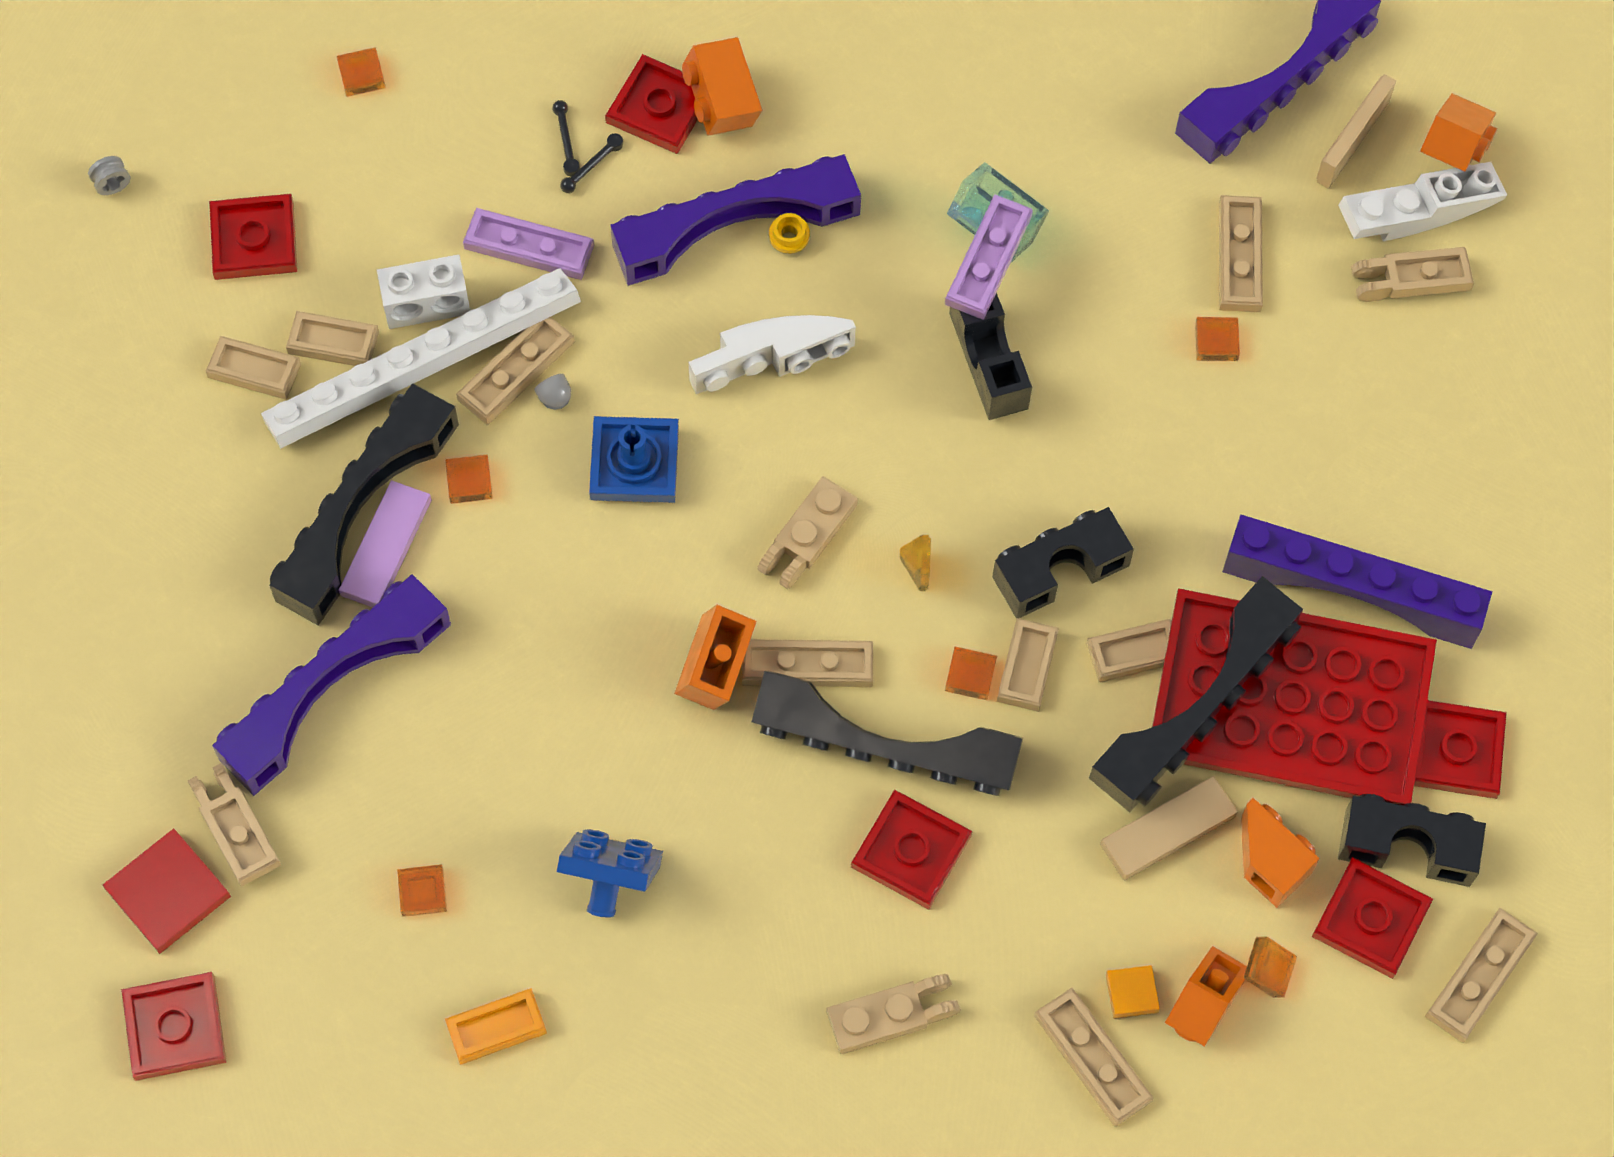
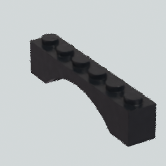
M413 383L404 395L399 394L394 399L389 409V417L381 428L377 426L372 430L366 441V449L359 459H354L347 465L342 475V483L334 494L329 493L323 499L318 509V516L310 528L305 527L300 531L294 543V550L286 562L280 561L272 571L269 586L275 602L319 626L340 596L343 548L349 529L360 509L376 490L395 475L416 464L438 456L459 426L454 405Z
M1262 576L1234 607L1229 620V644L1225 663L1220 674L1207 692L1188 710L1166 723L1143 731L1121 734L1092 766L1089 779L1129 813L1138 803L1145 807L1161 789L1162 786L1157 781L1167 770L1175 774L1188 759L1190 754L1186 751V748L1196 738L1203 742L1218 724V721L1214 719L1216 714L1223 707L1230 711L1239 702L1246 692L1242 685L1251 675L1258 679L1268 669L1274 660L1269 654L1279 643L1287 647L1302 628L1298 624V620L1303 612V608Z
M764 671L751 721L752 723L762 725L761 734L780 739H786L787 732L804 736L803 745L828 751L830 743L847 748L845 756L871 762L873 754L888 758L887 767L908 773H913L915 766L932 770L931 779L956 785L958 777L975 781L974 790L999 796L1001 789L1010 790L1023 742V737L985 727H978L963 735L939 741L909 742L886 738L864 730L843 717L822 697L812 682L772 671Z

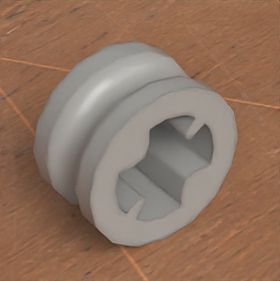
M118 156L104 157L96 161L88 171L89 178L95 183L94 187L100 195H112L120 192L129 184L131 179L128 171L124 169L122 159Z

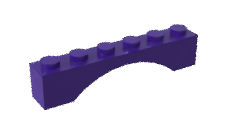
M1317 0L1312 16L1311 31L1302 46L1287 62L1271 73L1251 82L1230 87L1206 89L1180 111L1175 134L1209 164L1221 154L1223 156L1229 155L1238 146L1244 134L1249 130L1251 132L1257 131L1266 122L1272 110L1277 106L1280 109L1284 108L1293 99L1296 90L1304 83L1307 85L1312 84L1320 76L1328 62L1332 59L1335 62L1340 60L1347 53L1351 43L1359 36L1365 38L1374 30L1378 23L1376 16L1381 0Z
M845 154L833 158L826 156L800 168L782 169L767 178L757 181L745 180L733 188L717 193L713 191L706 192L694 200L680 204H666L651 213L641 216H626L617 223L610 225L612 246L627 286L667 274L677 259L694 243L713 231L733 223L756 218H777L785 213H793L799 215L805 222L823 227L859 216L861 211V193Z
M1240 514L1222 571L1223 573L1252 582H1257L1263 576L1273 585L1303 586L1353 597L1403 618L1430 637L1469 649L1473 648L1482 631L1493 592Z
M413 574L403 582L397 581L385 591L383 599L370 610L364 609L359 612L344 633L338 638L332 637L324 642L319 648L316 657L305 666L300 665L294 668L286 676L281 687L271 695L265 694L253 704L250 713L239 723L229 724L219 733L216 739L217 742L212 745L219 761L255 796L287 768L291 746L301 722L312 705L330 686L348 673L373 661L395 655L421 652L451 626L447 608Z

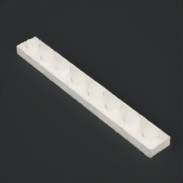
M561 268L540 276L538 279L520 288L507 292L485 305L470 310L450 322L433 328L415 339L396 346L380 356L359 364L347 372L317 384L312 389L287 401L280 402L276 406L262 412L261 415L280 448H283L410 386L412 383L414 384L580 303L578 291Z

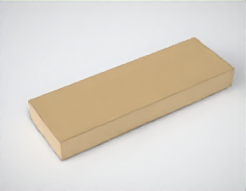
M1385 74L1380 76L1322 159L1316 178L1317 183L1328 189L1331 187L1389 104L1396 80Z
M1221 195L1219 201V310L1261 312L1263 306L1262 197Z
M552 317L524 329L456 393L457 400L486 425H489L574 343V335Z
M750 639L742 662V685L761 686L764 671H772L810 681L814 686L873 687V641Z
M1212 776L1103 838L1100 845L1125 881L1236 817L1238 811L1215 777Z
M1499 908L1425 1017L1464 1043L1538 933Z
M1070 988L1035 1012L1034 1017L1114 1127L1153 1101V1096L1073 988Z

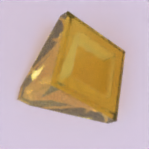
M921 535L900 548L899 558L919 591H926L929 586L931 538H929V535Z

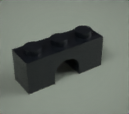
M996 293L984 320L950 307L949 314L988 420L1028 410L1032 385L1019 350L1015 352L1010 351L1004 328L1005 313L998 294Z
M1109 507L1098 512L1089 510L1076 517L1073 524L1060 530L1050 528L1038 535L1034 542L1022 548L1019 545H1015L1001 552L995 560L992 578L1017 619L1055 602L1058 584L1050 571L1055 565L1060 563L1076 564L1085 571L1093 584L1129 567L1134 548Z
M1374 794L1353 795L1345 811L1338 859L1350 862L1353 857L1369 866L1382 868L1390 855L1391 843L1398 840H1410L1420 845L1427 855L1426 878L1470 887L1479 874L1486 823L1474 821L1472 816L1465 813L1453 812L1445 815L1430 812V809L1422 804L1407 803L1402 806L1387 803L1383 797Z

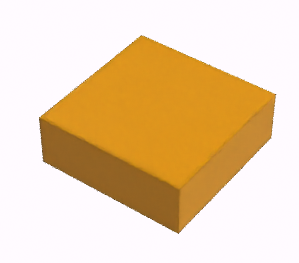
M1152 965L1107 971L1106 980L1113 1019L1159 1012L1160 1008Z

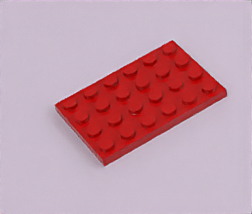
M1178 588L1152 727L1166 723L1188 710L1207 692L1220 674L1225 663L1229 644V620L1234 607L1240 600ZM1302 613L1298 620V624L1302 628L1287 647L1279 643L1269 654L1274 660L1268 669L1258 679L1251 675L1242 685L1246 692L1239 702L1230 711L1223 707L1216 714L1214 719L1218 721V724L1203 742L1195 738L1186 748L1190 756L1184 765L1352 798L1353 795L1374 794L1383 797L1387 803L1402 806L1411 803L1437 639Z

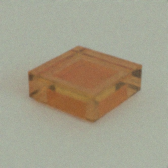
M376 47L336 56L346 97L386 88Z
M1197 317L1195 322L1196 360L1238 361L1240 356L1238 318Z
M488 454L445 459L451 504L493 499Z
M955 646L945 691L988 700L997 655Z
M442 864L397 869L402 917L447 912Z
M1267 936L1256 937L1243 978L1273 998L1285 997L1297 956Z

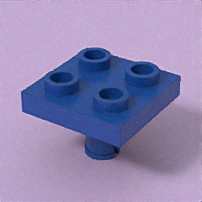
M594 416L589 489L590 500L675 503L679 419Z
M587 829L583 830L582 833L576 832L561 852L557 872L593 880L587 912L598 917L610 918L614 917L616 913L615 906L619 886L645 892L660 869L663 851L652 849L653 845L644 840L628 839L625 843L609 839V835L605 832Z

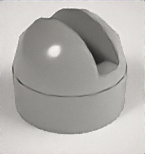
M564 374L551 376L539 383L534 389L539 400L547 408L553 410L562 409L568 404L571 397V387Z

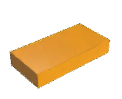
M532 988L445 1019L460 1065L547 1034Z

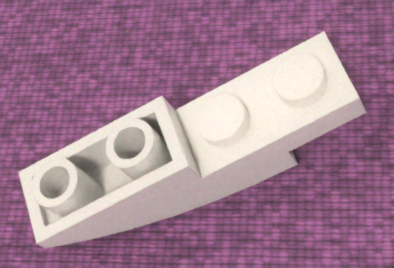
M1486 162L1469 165L1465 172L1458 168L1421 174L1414 184L1347 195L1343 197L1338 206L1354 239L1380 235L1384 242L1417 234L1465 218L1504 200L1507 193L1492 163Z
M816 315L784 316L740 325L720 332L721 349L688 362L689 381L697 395L706 390L712 392L722 389L729 381L745 374L747 376L756 375L765 370L770 364H773L779 377L790 372L798 374L807 370L813 363L827 357L837 358L847 353L851 347L855 346L856 326L853 320Z

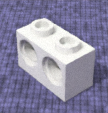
M460 255L377 269L389 329L459 317L470 311Z

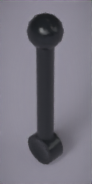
M558 100L553 104L552 110L558 116L566 158L563 164L564 173L572 177L580 169L579 162L574 159L566 120L568 105L563 100Z
M617 133L610 134L607 138V145L571 178L566 177L562 179L560 183L561 190L565 193L574 192L576 183L611 151H619L623 147L622 136Z

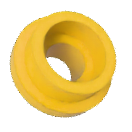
M782 214L772 222L769 228L770 243L776 250L782 253L791 254L799 252L806 247L810 239L808 224L797 214ZM790 232L794 233L796 237L785 238L783 235Z

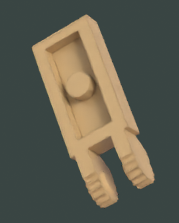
M1465 247L1385 254L1381 258L1360 260L1351 266L1353 277L1358 279L1376 278L1385 273L1386 280L1369 282L1358 286L1356 289L1357 298L1363 302L1370 300L1380 301L1388 296L1390 298L1471 291L1474 285Z
M822 476L774 539V543L767 550L766 554L761 558L757 568L758 571L768 575L784 554L790 556L793 560L789 567L784 570L780 579V585L790 589L806 568L810 569L856 508L858 498Z
M220 763L212 768L219 786L223 787L226 792L222 796L210 801L203 782L197 776L188 780V783L201 805L199 810L242 887L281 866V863L239 786L235 788L224 766Z
M936 975L923 979L916 984L912 981L827 1007V1015L840 1054L926 1029L928 1024L948 1019L960 1013L961 1009L957 1000L944 1001L923 1011L919 999L948 989L952 985L949 975Z

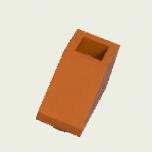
M1252 798L1247 803L1241 817L1244 878L1278 908L1313 873L1320 858L1316 855L1313 845L1305 837L1299 834L1294 835L1282 824V818L1272 807L1267 804L1261 805Z

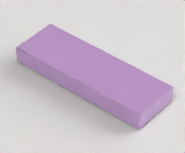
M994 194L945 298V305L984 320L1032 218V208Z
M476 208L463 245L465 250L548 272L561 268L567 277L582 280L594 247V239Z
M392 480L390 481L339 588L340 596L370 607H374L383 599L385 591L393 584L432 501L429 493Z

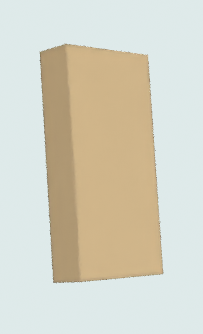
M296 311L286 349L288 354L357 366L372 359L379 329L378 325Z
M220 336L206 369V374L210 379L287 400L301 362L300 358Z
M1020 618L1016 619L996 702L1039 712L1058 635V627Z
M1171 619L1088 638L1087 646L1098 681H1107L1163 667Z

